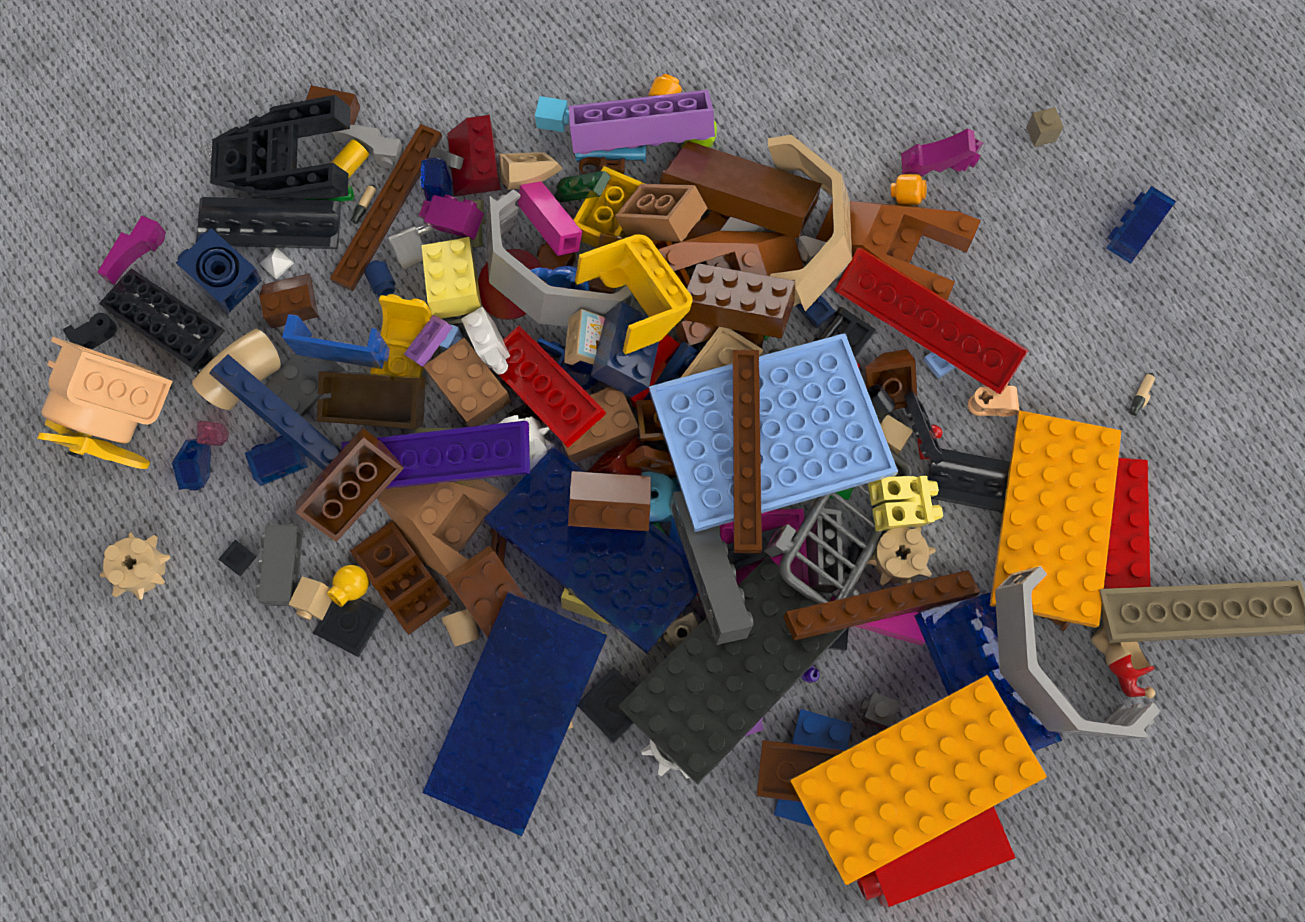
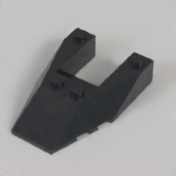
M336 95L273 106L269 108V112L261 117L256 115L249 119L248 124L240 128L236 126L212 139L210 183L216 186L269 197L332 199L348 196L349 173L335 163L297 168L298 138L350 129L351 107Z

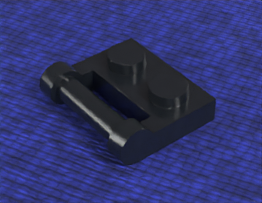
M839 307L835 312L833 320L819 338H815L813 342L832 337L843 322H847L849 325L842 334H846L854 358H856L874 335L876 329L845 308Z

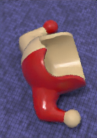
M1103 625L1093 634L1091 642L1106 656L1107 666L1117 676L1123 693L1127 697L1145 696L1148 699L1153 698L1155 690L1152 687L1144 689L1137 686L1138 677L1155 669L1146 660L1138 642L1109 643L1105 626Z

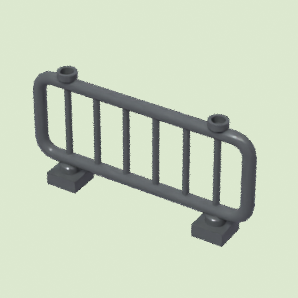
M889 448L896 466L902 471V475L913 476L908 462ZM863 485L856 486L870 497L869 490ZM834 492L816 498L796 534V530L788 524L776 530L764 552L771 557L783 553L784 555L779 565L782 578L788 585L817 605L829 601L792 574L790 565L795 556L840 590L835 600L859 595V591L854 587L885 531L876 532L875 523ZM830 495L874 528L866 544L822 511ZM819 515L863 548L855 565L810 531ZM807 536L852 569L844 585H841L798 552Z

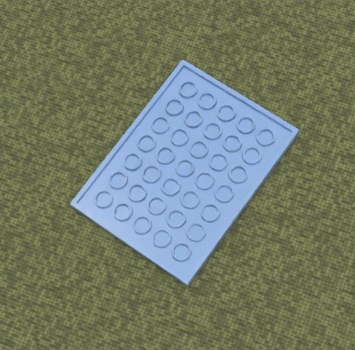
M845 333L759 356L761 513L891 477L898 473ZM733 364L649 386V392L694 531L698 532L733 522Z

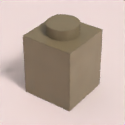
M1056 107L1034 112L1026 128L1034 147L1056 142L1063 129V124Z

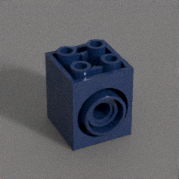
M211 228L208 232L201 233L197 237L196 243L190 249H185L179 254L176 264L190 282L228 315L262 280L256 268Z

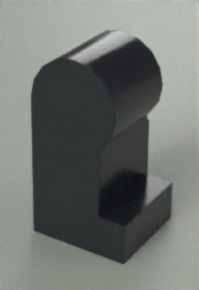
M97 313L91 317L89 322L76 329L69 325L62 330L71 343L92 350L111 339L117 332V325L107 314Z

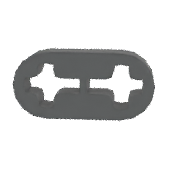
M431 147L428 157L460 170L464 161L462 157L435 147Z

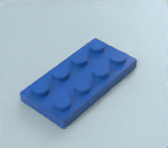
M800 709L792 744L846 751L853 724ZM777 800L774 816L814 827L802 802Z

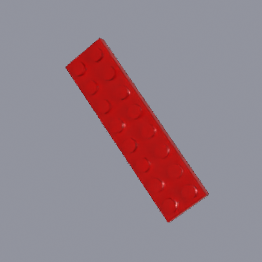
M857 248L852 261L834 290L998 394L1004 392L1029 352L1028 349L863 248Z

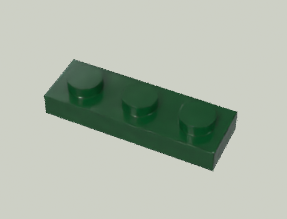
M605 171L565 177L558 183L554 197L559 202L600 197L611 176Z

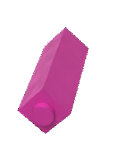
M542 181L520 185L519 194L521 196L518 199L517 205L557 256L578 252L582 237L581 229Z
M831 596L830 601H834L836 597ZM912 612L855 627L922 646L926 643L932 616Z

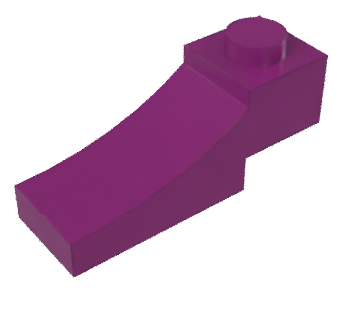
M967 128L948 138L923 145L916 144L901 153L902 174H920L922 177L933 170L940 173L975 154L974 131Z
M141 215L130 235L123 232L120 233L97 273L106 282L115 285L120 276L134 261L150 250L155 252L157 247L163 244L166 231L157 221Z

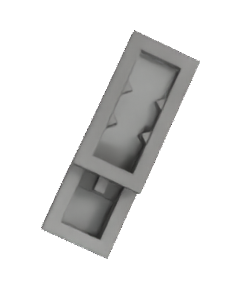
M350 125V129L332 132L339 143L348 144L351 139L360 143L368 153L375 157L377 164L384 168L395 167L404 152L400 140L383 138L379 128Z

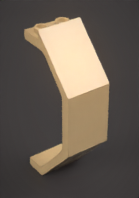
M793 135L768 138V148L776 169L784 172L794 170L803 172L811 180L822 183L821 189L833 198L834 233L828 242L803 269L770 274V277L795 281V302L793 306L802 303L806 311L852 261L850 200L842 174Z

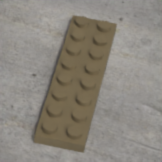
M1301 580L1099 590L1102 602L1101 615L1109 643L1305 634V591Z

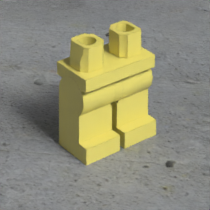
M927 476L887 477L868 483L871 505H879L872 509L876 532L900 527H922L943 517L942 507L940 505H932L931 497L938 494V484L936 481L927 480Z

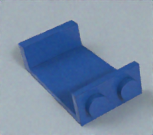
M288 314L282 338L296 355L379 369L383 368L384 361L386 362L389 358V347L376 328H371L368 344L365 347L311 338L312 333L299 316Z

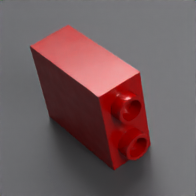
M993 806L856 881L866 901L878 897L881 906L892 907L1013 860L1016 857Z

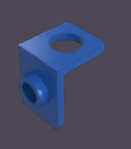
M539 338L538 344L547 353L559 358L557 363L565 369L567 363H564V347L555 341L550 343Z

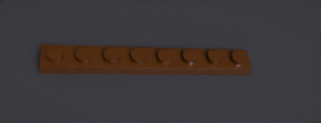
M423 124L419 125L331 275L332 283L354 291L364 274V270L371 262L428 163L431 147L436 148L442 138L440 131Z
M733 350L734 553H761L759 350Z
M969 570L786 611L783 618L793 640H798L975 598L980 593V590Z

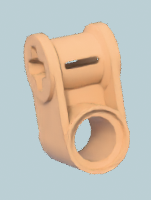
M1007 386L1002 394H998L988 387H980L969 399L968 409L976 416L1004 417L1017 415L1019 412L1017 388L1015 386Z

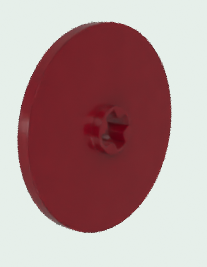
M521 249L506 250L529 270L542 268L538 259L531 253ZM487 261L478 278L479 294L483 308L489 314L503 320H513L525 316L526 312L489 283Z

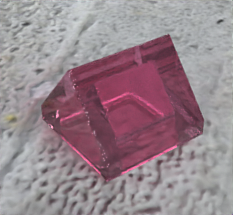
M198 421L197 443L222 446L228 440L229 432L223 424Z

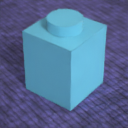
M539 96L535 112L537 128L564 132L566 124H570L567 100Z

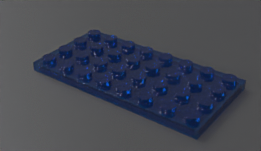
M552 447L530 470V474H526L484 518V522L647 654L699 593L685 551L650 522L649 531L568 526L572 471H585L556 448Z
M508 592L422 793L522 837L608 634L512 592Z

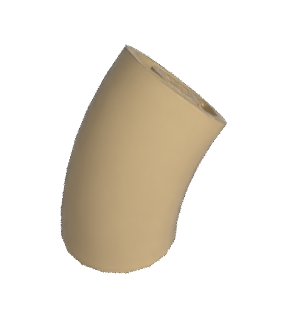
M254 329L231 343L216 355L192 381L193 387L204 399L225 410H232L240 401L209 374L211 369L227 354L260 382L280 369L278 353L270 339L261 330Z

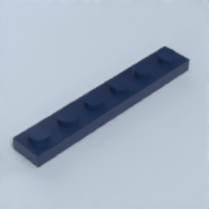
M229 354L209 372L212 377L322 470L341 452L338 447Z

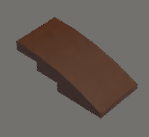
M393 521L350 550L360 567L366 572L372 585L408 635L451 605L449 599Z

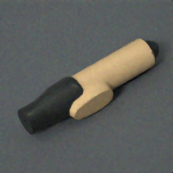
M374 184L367 186L358 205H356L353 216L350 219L354 224H358L361 217L365 214L376 192Z
M1153 373L1145 375L1132 401L1129 411L1131 415L1136 416L1139 410L1148 403L1150 399L1148 393L1155 381Z

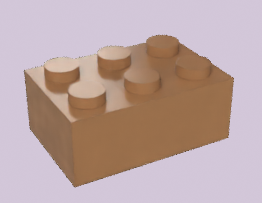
M641 184L615 218L627 237L640 234L647 236L650 240L682 242L707 210V206L695 185Z
M465 338L424 365L428 376L468 427L479 426L511 403L508 392Z
M611 386L590 395L607 414L569 448L561 441L570 464L639 436L638 424L623 392Z

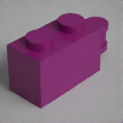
M445 194L444 197L434 195L432 201L424 200L418 217L424 219L426 224L437 231L464 238L469 237L475 240L484 213L476 208L477 204L473 201L464 199L463 202H460L457 198Z

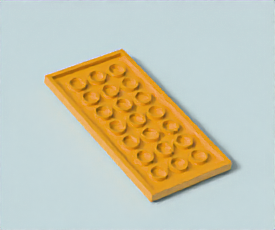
M1019 410L1016 418L990 606L996 607L995 590L1012 573L1041 566L1047 575L1032 590L1033 615L1094 628L1099 626L1102 606L1099 590L1104 589L1122 430Z
M986 675L790 781L845 885H848L1045 779L1047 775L990 678Z

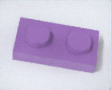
M433 315L404 354L423 367L431 359L435 350L446 339L453 327Z

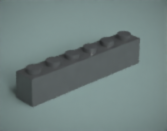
M682 491L674 492L669 507L716 645L746 639L753 627V617L744 605V592L741 587L738 588L735 567L729 563L727 557V544L721 540L719 535L720 526L695 532Z

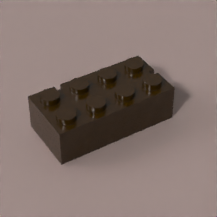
M334 370L319 371L318 394L331 393V398L317 399V422L409 429L424 427L426 377Z

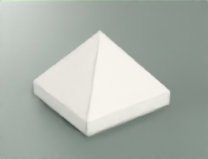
M275 248L259 264L277 279L294 263L278 248Z

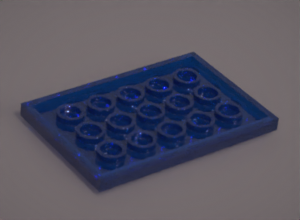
M991 592L923 611L914 616L948 696L988 675L1032 752L1062 741L1059 732H1050L1044 727L1000 673L996 607L990 606Z

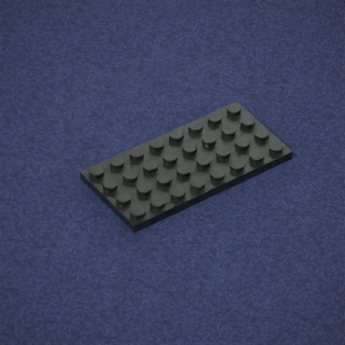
M768 556L738 585V588L741 587L744 592L746 610L750 611L753 617V627L748 637L716 645L706 617L618 706L697 785L847 629L844 628L793 640L783 618L786 611L813 606L816 603L808 600L788 585L781 576L780 566Z

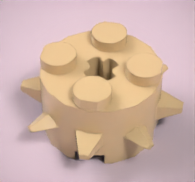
M908 527L894 528L888 530L880 538L873 556H871L867 564L874 565L877 573L881 574L879 584L882 586L889 581L905 585L911 583L917 576L931 577L932 573L926 564L928 563L929 555L935 553L936 549L928 547L925 538L921 535L920 527L915 529ZM898 551L902 552V554L904 553L906 556L904 560H901V556H896Z
M131 532L128 533L127 538L107 547L104 552V571L100 573V577L107 578L114 585L112 593L114 597H118L128 591L135 594L138 600H142L145 592L154 589L156 584L163 585L165 583L162 575L165 573V562L170 559V555H163L156 549L157 536L153 535L144 541L135 538Z

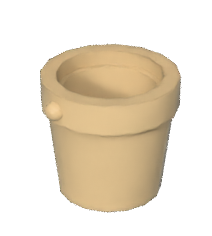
M468 609L441 618L455 647L480 639L477 623Z

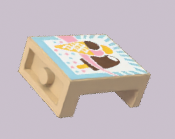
M583 309L569 317L564 363L574 365L581 360L592 365L594 364L605 317Z

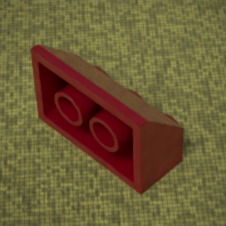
M490 115L464 119L447 133L449 153L464 158L461 170L451 167L454 197L501 190L494 129Z

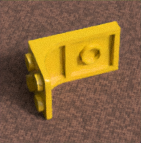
M394 294L381 295L379 297V303L383 312L381 336L389 347V358L386 362L384 361L382 369L371 367L370 373L422 377L424 366H420L404 353L433 316L426 302L420 299L406 300Z

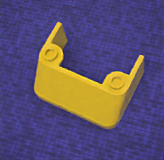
M633 235L579 255L575 277L577 285L600 277L602 282L611 288L627 285L649 316L647 319L628 326L623 347L625 355L662 340L690 311L692 305L691 294L647 236Z

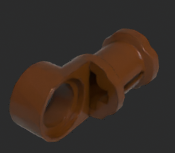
M586 157L579 163V175L587 174L583 171L586 165H593L596 168L595 172L601 171L604 166L621 174L625 172V158L610 160L605 157Z

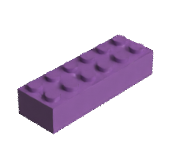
M708 90L569 106L570 131L574 153L588 154L597 150L612 151L622 147L632 149L639 145L649 144L657 146L665 142L682 143L690 139L706 140L709 137H715L714 113Z

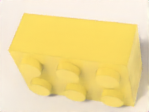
M466 237L421 245L427 302L432 315L443 319L470 314L479 309L481 301L475 257L470 238Z

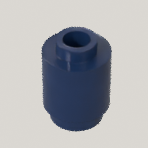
M379 260L370 262L364 270V274L373 293L377 294L378 297L393 294L396 290V283L387 264Z

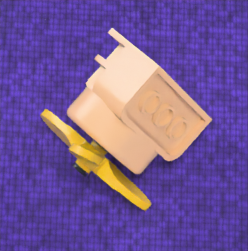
M53 337L51 342L62 346L56 362L49 360L47 364L53 370L48 382L50 391L41 414L46 418L44 425L60 435L39 433L37 439L69 447L67 454L82 459L84 453H88L104 460L114 461L139 469H148L150 461L145 457L110 442L92 437V435L114 442L129 443L138 423L148 425L158 418L173 381L142 366Z

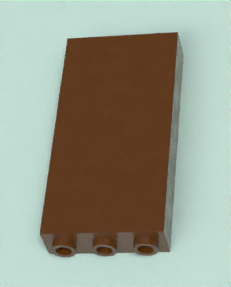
M687 141L683 148H679L676 158L671 159L668 169H664L660 177V184L695 185L709 210L798 239L817 204L822 183Z

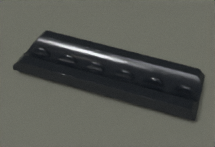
M201 197L199 200L196 239L201 233L208 232L212 228L231 246L338 249L341 203L333 200Z
M132 268L99 303L108 312L191 369L225 331L222 327Z
M942 448L941 451L945 461L936 465L931 459L928 480L936 481L939 490L938 494L931 497V499L1003 513L1010 467L1009 461Z

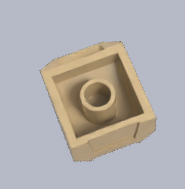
M545 152L499 154L501 184L507 187V190L520 189V185L544 181L563 169Z

